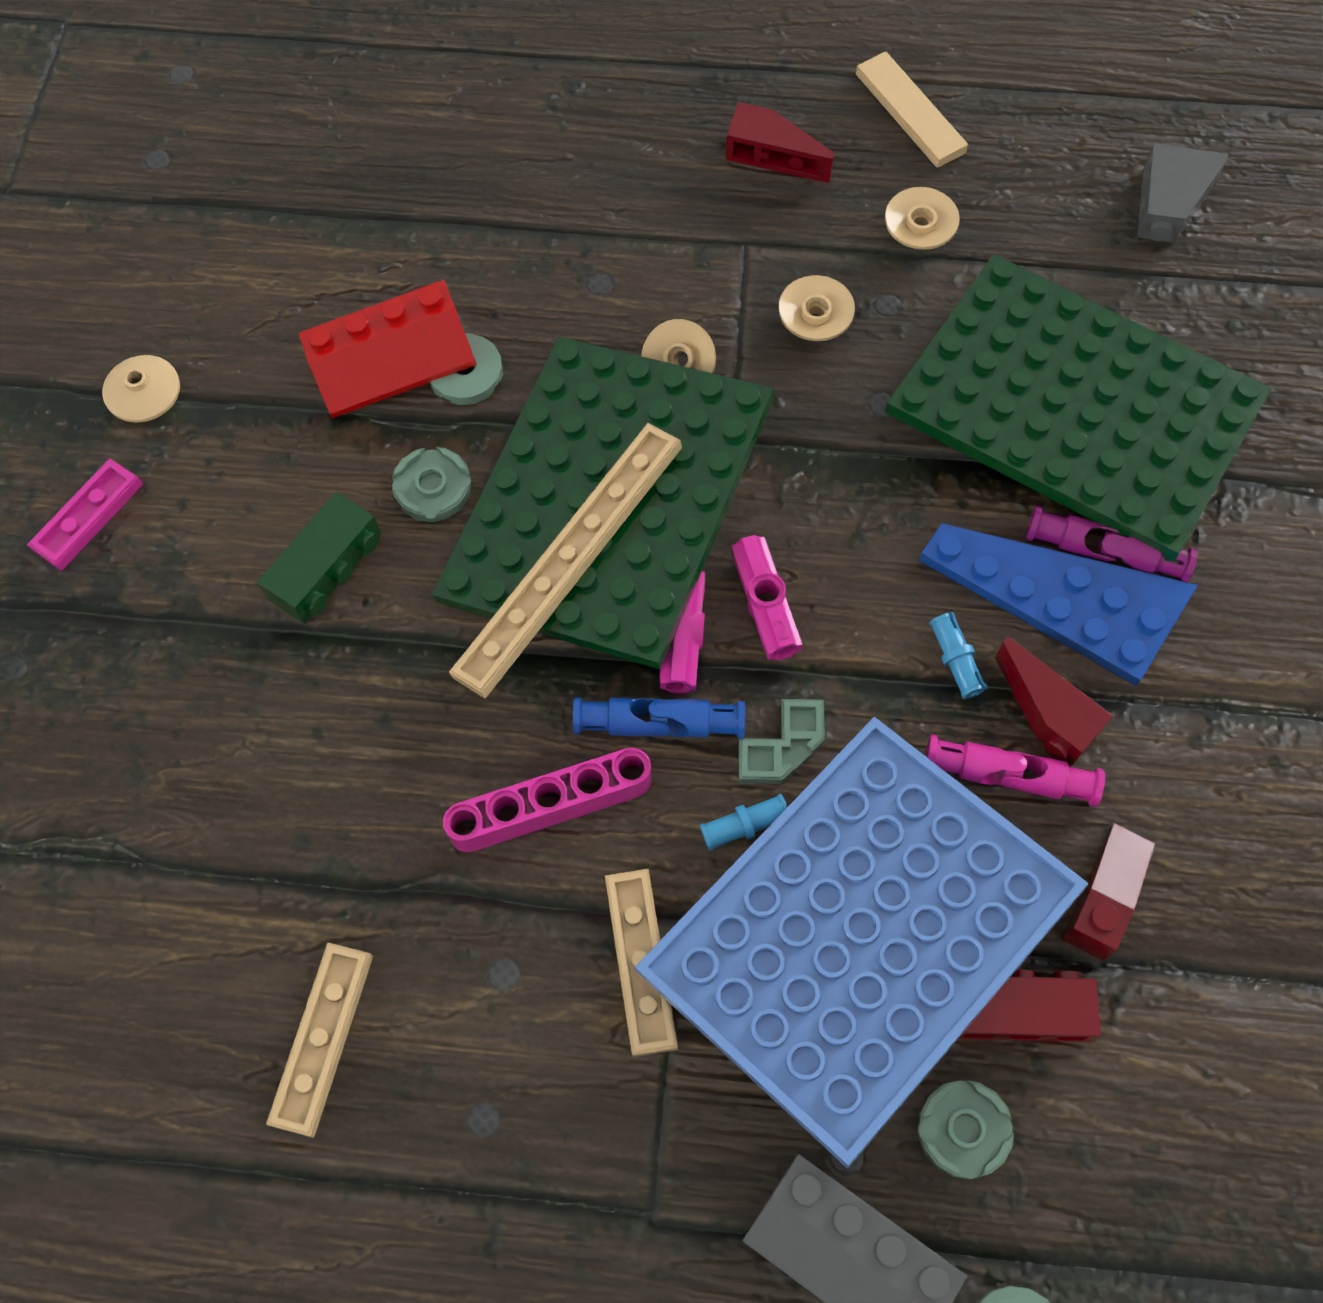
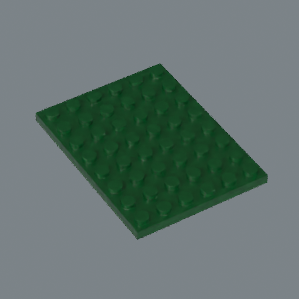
M993 254L889 399L885 413L1075 512L1117 530L1118 532L1116 533L1127 538L1133 537L1161 552L1162 557L1174 562L1272 388Z
M558 337L432 593L433 598L437 603L492 619L645 425L649 423L678 438L681 441L682 449L537 633L661 670L774 400V388Z

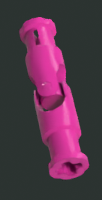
M930 734L925 751V756L945 772L958 774L959 779L988 785H1001L1008 789L1059 800L1062 796L1088 801V804L1093 807H1098L1102 799L1105 786L1104 769L1096 768L1094 771L1069 767L1066 761L1016 751H1004L1001 748L968 741L964 745L942 741L934 734ZM1028 768L1037 778L1022 779L1024 770Z

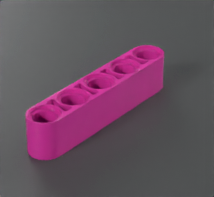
M626 748L471 798L451 806L446 811L443 818V828L455 848L463 852H472L571 820L645 794L652 782L650 759L640 749ZM635 766L639 767L643 774L636 780H628L621 776V772L627 767ZM594 779L602 783V787L595 793L587 794L580 790V786L587 780ZM547 793H555L561 797L560 801L553 807L546 808L538 804L539 799ZM512 806L519 810L516 817L510 821H500L497 819L499 811L504 807ZM464 820L476 822L475 829L467 835L455 833L456 827L460 822Z

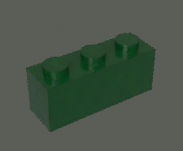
M335 492L257 581L267 600L303 624H306L312 616L319 614L324 609L328 597L338 585L344 584L350 578L358 561L364 554L371 553L377 546L381 532L374 515L338 492Z

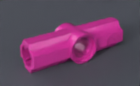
M752 535L741 538L736 544L731 545V554L747 598V611L754 618L767 659L779 661L790 658L795 653L802 651L803 645L785 596V583L777 574L765 537ZM767 593L775 597V600L765 602L758 599L757 596Z
M703 571L700 574L660 670V689L666 690L671 694L685 695L689 692H696L699 650H702L705 622V613H702L706 579L705 572Z

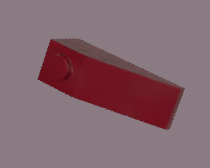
M738 102L727 133L726 160L830 183L834 152L776 111Z
M1008 636L1003 641L995 659L1037 740L1043 744L1044 749L1050 756L1057 760L1066 761L1072 766L1113 715Z
M1115 823L1111 826L1087 879L1089 884L1080 895L1061 940L1101 961L1117 951L1135 910L1155 843Z

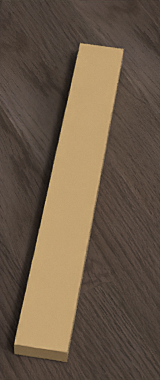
M649 423L645 425L452 667L449 673L453 679L486 699L682 449L681 441L678 438Z

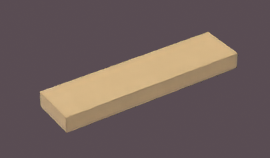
M886 51L857 65L856 75L936 168L966 154L968 143Z
M649 869L606 875L605 881L632 1057L678 1050L671 1004L648 984L635 969V966L660 941Z
M327 943L266 1125L312 1138L315 1137L373 959L370 953Z

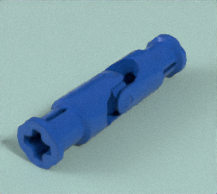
M575 697L573 703V734L580 735L582 731H608L610 736L708 738L710 734H736L737 738H744L745 701H738L736 705L710 704L709 700L610 698L609 702L583 701L581 697ZM650 713V722L638 718Z

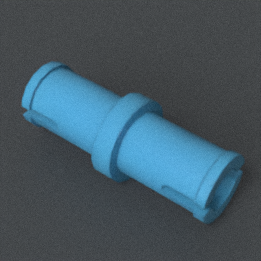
M954 612L942 614L931 620L929 625L933 629L944 654L941 660L944 666L950 667L960 689L962 699L971 698L986 691L988 686L984 682L973 658L976 652L971 644L966 643Z
M778 794L776 797L747 808L744 805L737 806L734 813L705 824H699L708 850L712 851L716 847L746 837L747 840L755 838V833L768 828L787 808V804L782 794Z

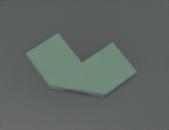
M781 699V739L739 738V784H782L806 762L825 741L824 700Z

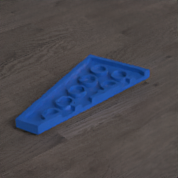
M944 523L935 532L919 559L924 564L1134 686H1137L1198 586Z

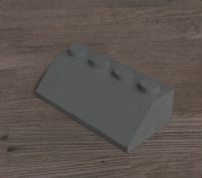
M799 1154L790 1164L742 1240L824 1303H952L967 1278L966 1274Z

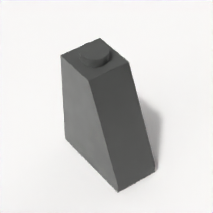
M1154 143L1143 167L1137 237L1175 243L1215 186L1228 160V154Z

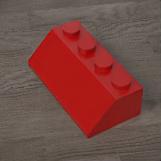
M445 280L299 332L308 364L332 418L477 365Z

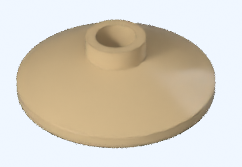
M913 187L899 192L890 200L885 212V224L892 237L907 247L921 250L934 249L949 242L956 234L960 220L959 211L955 203L946 194L928 187Z
M812 275L793 281L785 288L779 300V316L784 326L792 334L809 341H826L838 337L849 328L854 318L855 303L851 293L842 283L826 276Z
M684 319L668 320L654 328L645 340L641 354L642 357L679 365L678 356L680 353L685 352L688 356V362L684 367L709 373L714 372L716 364L715 347L709 334L697 323Z
M152 355L135 356L122 361L110 371L103 384L102 396L108 410L117 418L133 423L147 422L165 414L174 405L180 392V380L174 367L166 360Z

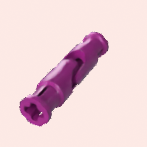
M1035 505L1025 536L1027 541H1032L1034 538L1057 544L1060 550L1100 561L1114 562L1117 560L1114 558L1117 557L1122 559L1131 569L1150 574L1159 572L1177 577L1179 581L1187 583L1195 569L1198 549L1196 548L1182 549L1175 561H1178V564L1165 561L1162 553L1133 537H1124L1116 533L1118 531L1113 528L1071 514L1067 517L1047 513L1042 510V506ZM1092 528L1106 530L1098 541L1099 554L1091 552L1085 546V535Z

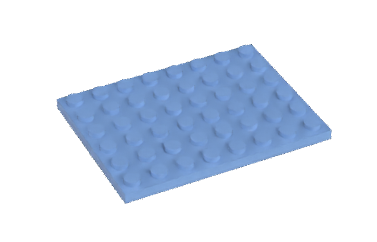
M873 717L635 966V969L648 984L848 1169L1077 900L1089 883L880 720Z

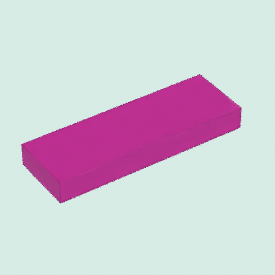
M109 458L27 545L33 552L62 571L137 492L143 483L139 477Z

